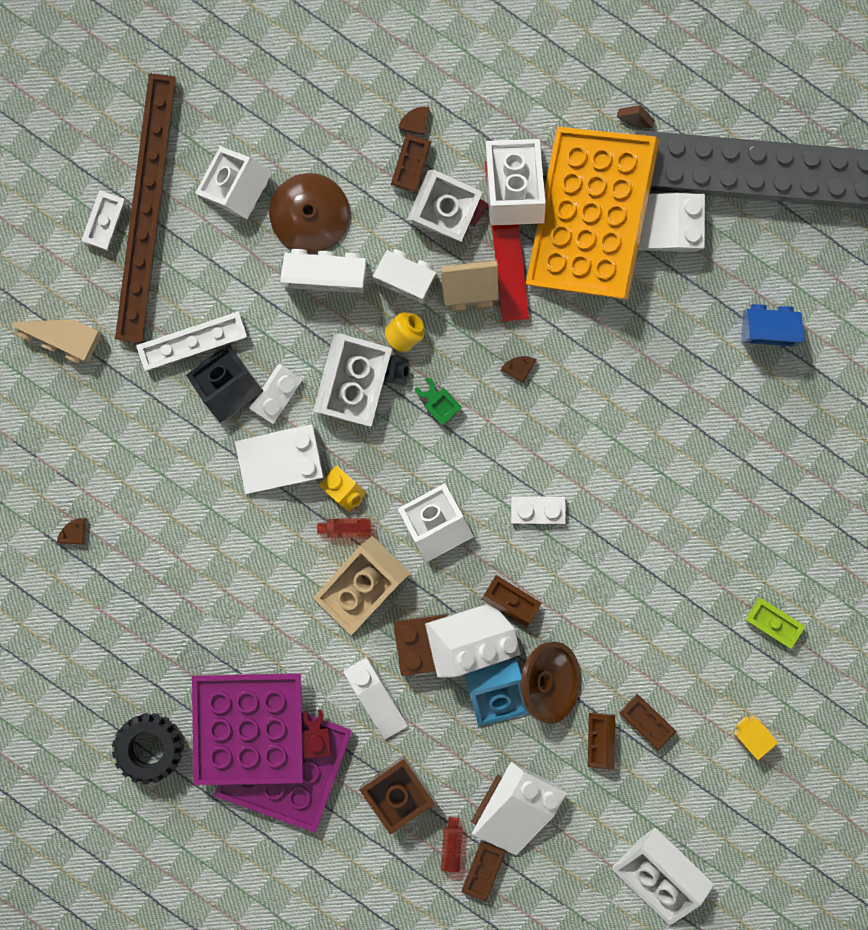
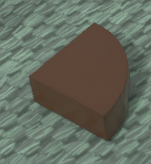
M641 105L621 108L616 116L626 124L639 128H653L655 122L653 117Z
M418 107L409 111L400 121L398 130L425 135L430 107Z
M528 356L516 357L507 361L500 371L524 383L537 359Z
M78 518L69 522L59 533L57 543L85 545L87 518Z

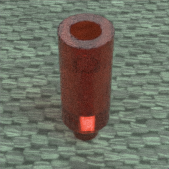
M371 518L327 519V523H317V534H327V538H370Z
M449 816L448 825L443 827L441 870L446 872H460L463 827L459 826V817Z

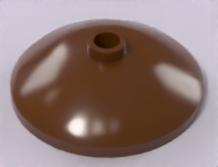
M303 173L287 179L275 191L270 203L269 218L277 238L288 248L307 250V254L325 251L334 246L344 235L349 223V204L344 192L333 180L321 174ZM306 206H311L313 208V213L311 215H305L303 213V210Z
M554 641L542 643L532 651L523 667L521 675L522 699L528 713L539 722L553 724L563 720L571 712L577 701L581 682L580 668L575 654L567 645Z

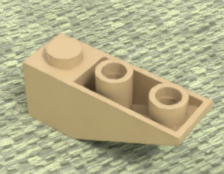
M76 320L12 322L11 324L12 327L18 329L17 335L31 341L32 337H36L42 340L40 346L53 352L59 348L67 352L65 358L80 364L81 359L89 363L102 335L99 331Z

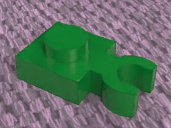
M427 377L425 381L430 385L429 391L422 392L416 387L415 392L418 396L429 400L424 407L443 426L462 407L445 388L437 392L433 380Z

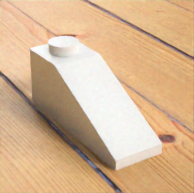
M368 656L344 669L345 676L384 740L408 727Z

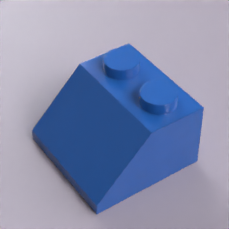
M751 304V309L747 308L743 311L741 343L795 347L804 342L801 312H794V307L778 306V310H767V305Z

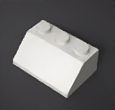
M291 249V253L284 254L280 282L284 288L364 294L367 261L366 258H361L359 253H345V257H337L331 251H318V255H308L307 250Z
M334 334L313 412L371 427L392 348L344 334Z
M489 604L425 623L437 677H457L520 655L515 628L499 610Z
M656 828L641 837L612 867V870L669 926L699 907L714 885Z

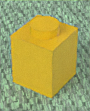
M746 716L735 725L737 730L733 734L757 760L778 744V741L755 716L750 718Z

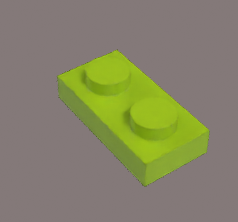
M760 597L757 598L744 619L792 649L806 627Z

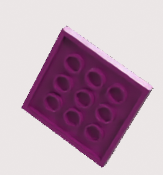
M301 673L192 675L193 785L303 783Z
M302 711V730H309L308 725L303 721L304 712ZM308 714L310 720L315 721L318 719L317 716ZM323 719L320 727L329 728L331 756L303 757V783L217 785L214 796L316 833L353 729Z

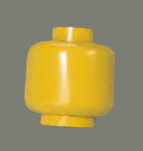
M402 312L387 324L384 334L391 348L399 352H408L423 339L425 330L422 320L417 315Z

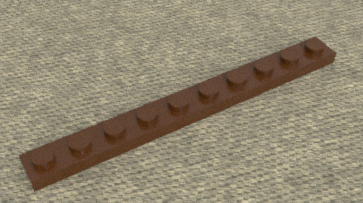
M149 73L115 334V340L143 343L177 82L176 76Z

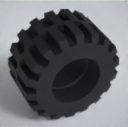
M144 713L133 717L115 734L116 738L112 743V747H114L112 758H116L117 763H115V766L123 771L122 775L125 778L129 776L132 778L131 781L135 783L138 781L142 782V784L156 783L166 778L175 770L181 761L184 744L181 742L182 734L177 731L178 727L175 723L171 724L169 718L166 716L160 717L157 713ZM151 733L160 739L163 745V755L156 763H144L136 757L133 743L139 734Z

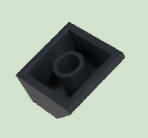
M230 344L224 346L186 375L203 403L220 423L263 392L257 380Z

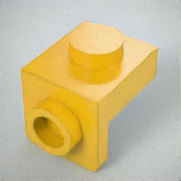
M337 465L319 484L327 494L348 512L357 507L367 493Z

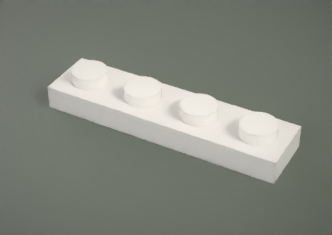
M238 311L136 345L144 371L147 372L246 339L248 336Z

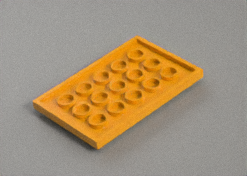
M557 127L544 189V223L537 224L526 285L628 300L660 142L659 138Z

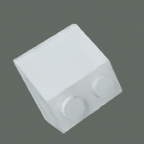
M220 146L195 194L237 216L248 219L263 189L267 186L272 171L248 156Z
M428 170L407 220L462 242L483 192L436 170Z
M394 249L393 253L387 250L374 272V283L423 304L436 277V272L432 270L433 266L422 260H419L418 263L408 260L409 255L400 250Z
M446 484L398 508L426 562L474 537Z

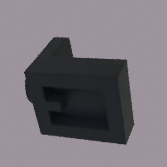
M390 355L383 382L405 386L406 379L410 373L409 360L398 355Z

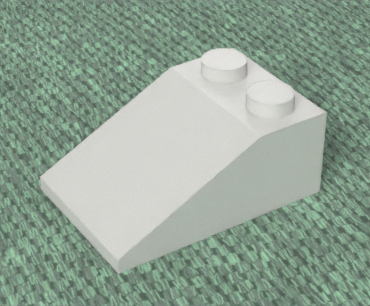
M540 139L486 141L490 225L544 223L545 193Z
M649 194L638 250L696 252L704 249L705 194Z
M312 424L235 441L245 494L325 478L315 428Z
M510 762L472 834L517 855L554 817L566 792L553 782Z

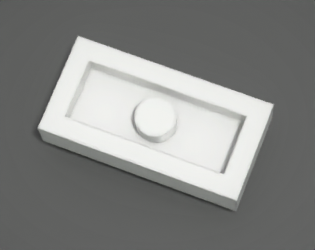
M99 190L81 241L109 251L126 200Z
M278 364L263 386V392L256 397L249 409L274 424L303 379L281 364Z
M511 496V523L565 524V497Z

